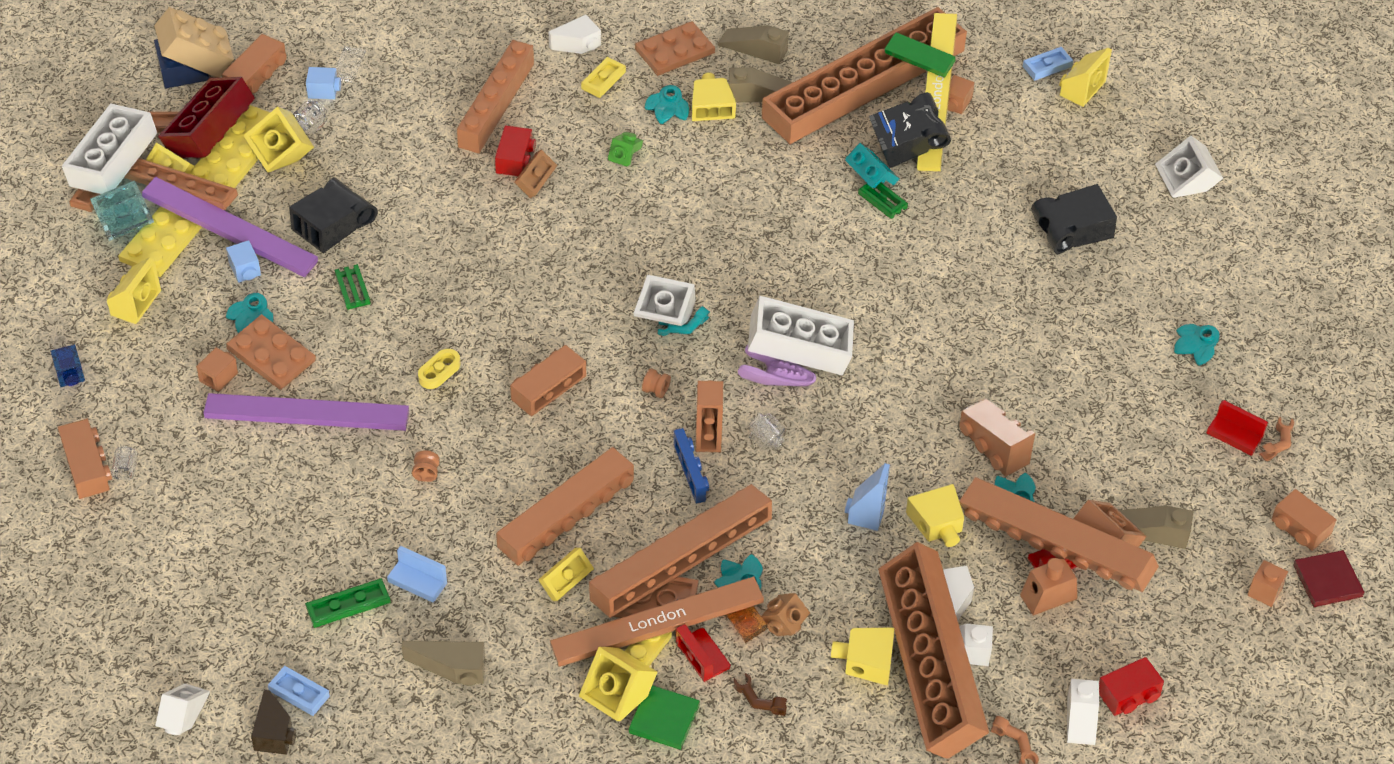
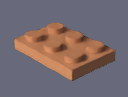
M691 21L635 43V50L654 73L659 76L714 54L715 46L697 25Z
M262 314L226 343L228 351L280 390L316 361V355Z
M677 577L613 617L623 618L697 595L699 580Z

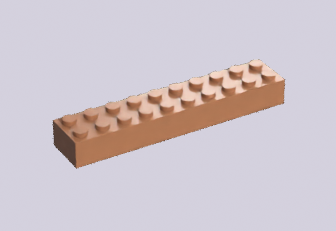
M936 7L764 97L762 101V119L783 139L792 144L921 75L926 70L885 54V47L895 32L931 46L934 13L945 12ZM958 23L956 26L953 56L965 50L967 31Z

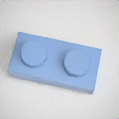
M1062 47L1023 60L1022 67L1035 81L1071 68L1073 66V59Z
M285 665L268 684V689L271 693L312 716L330 697L329 690Z

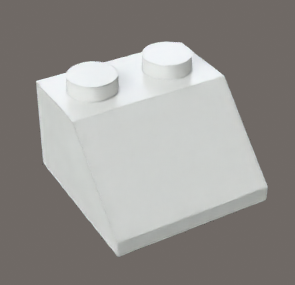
M1189 136L1155 164L1173 198L1207 192L1223 179L1207 147L1192 136Z
M647 275L634 311V316L678 326L684 325L689 321L696 302L695 284Z

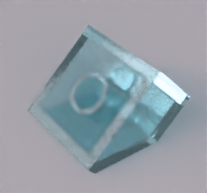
M135 180L90 199L109 241L154 222Z

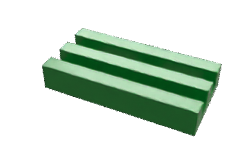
M881 182L875 187L880 193L867 183L858 189L860 196L890 219L894 218L895 214H900L902 209L908 208V203ZM887 197H888L890 200H892L894 203H896L897 206H895L893 203H891L889 200H887Z
M358 264L353 265V269H349L348 266L344 267V271L341 272L339 269L334 270L347 310L371 304ZM354 274L356 275L364 300L359 298L352 278ZM342 277H347L355 302H350Z

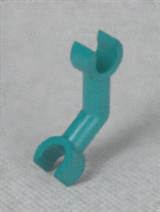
M704 306L700 307L694 317L682 326L658 321L659 325H665L668 328L658 329L657 334L661 336H666L670 333L691 334L700 324L709 319L708 314L710 311Z

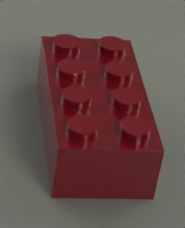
M243 77L209 78L158 137L165 148L181 158H204L211 153V149L216 143L224 138V134L229 128L236 124L237 119L242 113L249 109V105L254 101L255 97Z

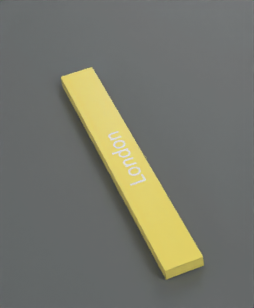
M934 13L931 47L951 55L954 54L957 14ZM952 67L945 78L929 71L927 74L926 92L931 93L938 107V118L944 122L945 126ZM943 148L929 149L927 153L918 156L917 170L941 171Z

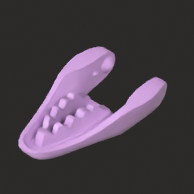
M748 345L745 348V353L754 359L764 362L767 366L766 372L748 365H741L738 369V374L742 378L763 385L809 386L816 381V375L796 363L748 351Z

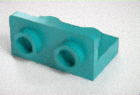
M859 143L845 158V161L872 188L885 181L895 185L900 179L872 150L862 143Z

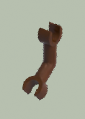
M745 673L747 683L744 685L739 684L734 678L735 690L743 693L752 708L768 710L776 715H786V698L774 697L772 700L758 698L752 688L750 675Z

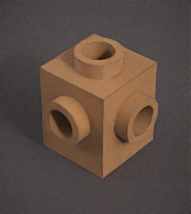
M796 593L780 594L768 603L767 610L761 617L766 622L769 631L776 636H792L801 629V624L808 617L810 611Z

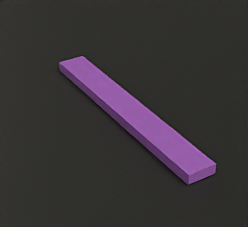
M157 177L142 191L143 198L236 244L249 240L256 254L302 277H306L318 262V256Z
M208 393L204 409V418L402 431H406L409 416V405Z

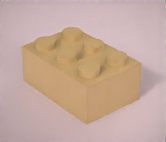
M168 7L154 25L161 54L164 57L217 78L221 77L222 73L234 61L227 32L221 26L212 25L201 18H195L182 10H176Z

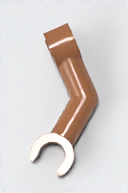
M1279 417L1276 429L1280 432L1281 441L1275 444L1267 443L1262 446L1266 451L1260 453V456L1265 461L1273 459L1278 453L1291 447V431L1294 427V420L1292 418L1289 426L1282 424V419Z
M996 716L990 731L1000 736L1007 735L1018 741L1021 752L1019 764H1026L1025 759H1031L1033 764H1038V755L1031 750L1028 735L1024 731L1011 726L1004 717Z

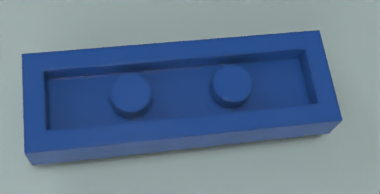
M684 428L674 430L673 445L695 503L706 502V492L709 491V483L707 477H702L700 472L702 471L699 457H695L693 454L694 445L692 438L686 436Z

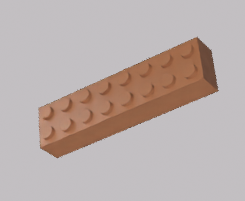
M916 542L878 568L893 627L895 628V635L926 751L949 759L987 735L989 729L938 551Z

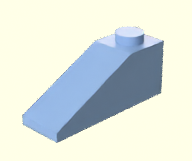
M885 463L856 488L853 499L848 498L845 507V513L849 514L848 524L876 531L879 530L885 509L890 464Z

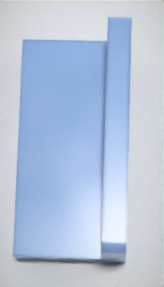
M400 546L397 550L398 563L387 576L388 582L434 603L447 585L446 567Z

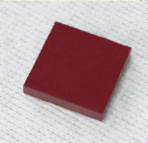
M1344 550L1296 559L1293 566L1313 607L1362 598L1365 593Z

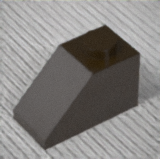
M264 689L251 735L254 751L287 755L289 745H294L296 728L292 727L291 717L271 691Z

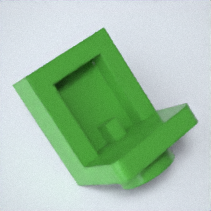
M623 132L612 138L608 160L626 167L629 166L633 153L642 148L643 140L636 138L637 135L630 132Z

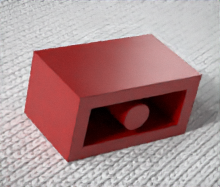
M505 125L495 156L496 174L519 176L531 160L530 152L534 153L536 148V139H533L532 129Z
M1144 657L1100 677L1099 695L1114 716L1121 713L1129 714L1140 704L1155 702L1161 696L1164 680L1148 658Z

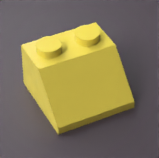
M1102 49L1085 55L1079 62L1076 61L1068 75L1064 74L1060 80V96L1084 107L1106 82L1112 49Z
M276 107L244 135V138L267 172H272L299 161L314 148L291 111Z
M149 257L132 266L128 273L122 276L115 290L110 292L107 304L111 316L137 324L161 291L154 258Z
M598 647L579 697L616 721H621L648 697L657 671L620 648Z

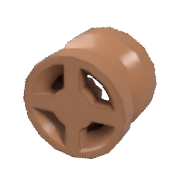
M653 368L649 369L643 380L642 391L646 393L653 392L656 397L663 398L670 386L671 376L665 373L661 375Z
M423 450L417 452L414 456L415 465L412 468V476L418 481L432 482L436 480L440 457L431 451Z

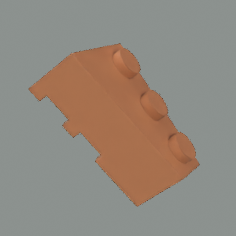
M984 399L961 412L959 427L965 436H969L972 439L977 450L980 453H984L990 459L993 468L999 470L1006 477L1030 464L1036 433L1032 430L1024 431L1020 428L1021 423L1016 419L1010 421L1005 417V411L988 399Z

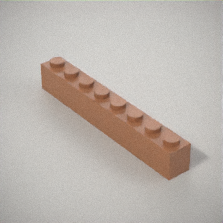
M977 477L974 478L959 501L964 510V515L975 522L980 520L995 531L1003 530L1011 538L1018 541L1023 539L1037 550H1048L1058 559L1066 558L1080 569H1091L1105 580L1111 578L1118 581L1127 590L1136 589L1143 593L1159 567L1154 554Z
M752 484L737 491L734 495L717 503L714 507L697 515L684 525L677 527L671 533L657 539L651 545L637 551L634 555L617 563L601 575L594 577L589 581L590 601L609 618L615 616L771 520L772 500Z

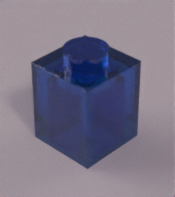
M75 344L50 351L60 388L74 386L85 381Z

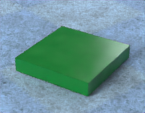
M652 685L648 697L637 708L629 727V734L681 750L699 709L700 700Z

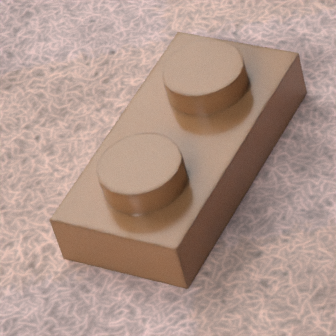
M541 149L535 153L514 183L529 198L536 196L558 165Z

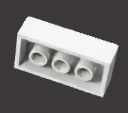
M110 103L62 165L69 186L110 196L157 134L151 113Z
M759 296L751 313L748 351L843 375L852 358L854 320Z

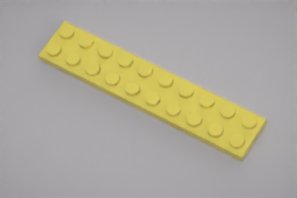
M249 105V109L242 113L233 127L229 128L224 134V138L216 143L211 149V153L199 160L190 174L235 188L258 161V157L244 138V135L270 112ZM160 206L118 255L119 261L134 266L149 257L154 258L158 277H161L202 227Z

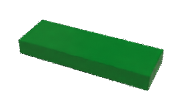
M895 32L885 47V54L944 78L956 61L955 56L897 32Z
M380 578L307 602L305 606L312 625L316 628L389 604L391 600L384 582Z

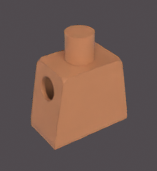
M1052 558L1048 561V564L1030 571L1020 596L1034 616L1076 600L1078 598L1077 578L1065 559Z

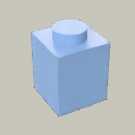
M309 67L306 79L308 98H336V92L341 91V78L337 77L336 68Z
M249 240L226 247L228 261L238 283L252 280L261 275L259 260Z

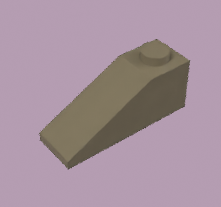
M769 25L726 29L718 42V46L780 64L788 51L789 31Z
M752 67L729 68L728 84L736 102H762L764 97L793 83Z
M1172 506L1119 510L1147 536L1144 541L1186 549L1191 533L1194 511Z
M402 641L403 660L454 683H462L466 686L484 684V642Z

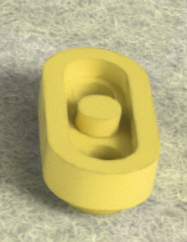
M443 349L434 355L418 371L420 385L426 389H435L442 385L459 370L461 365L459 353L453 349Z

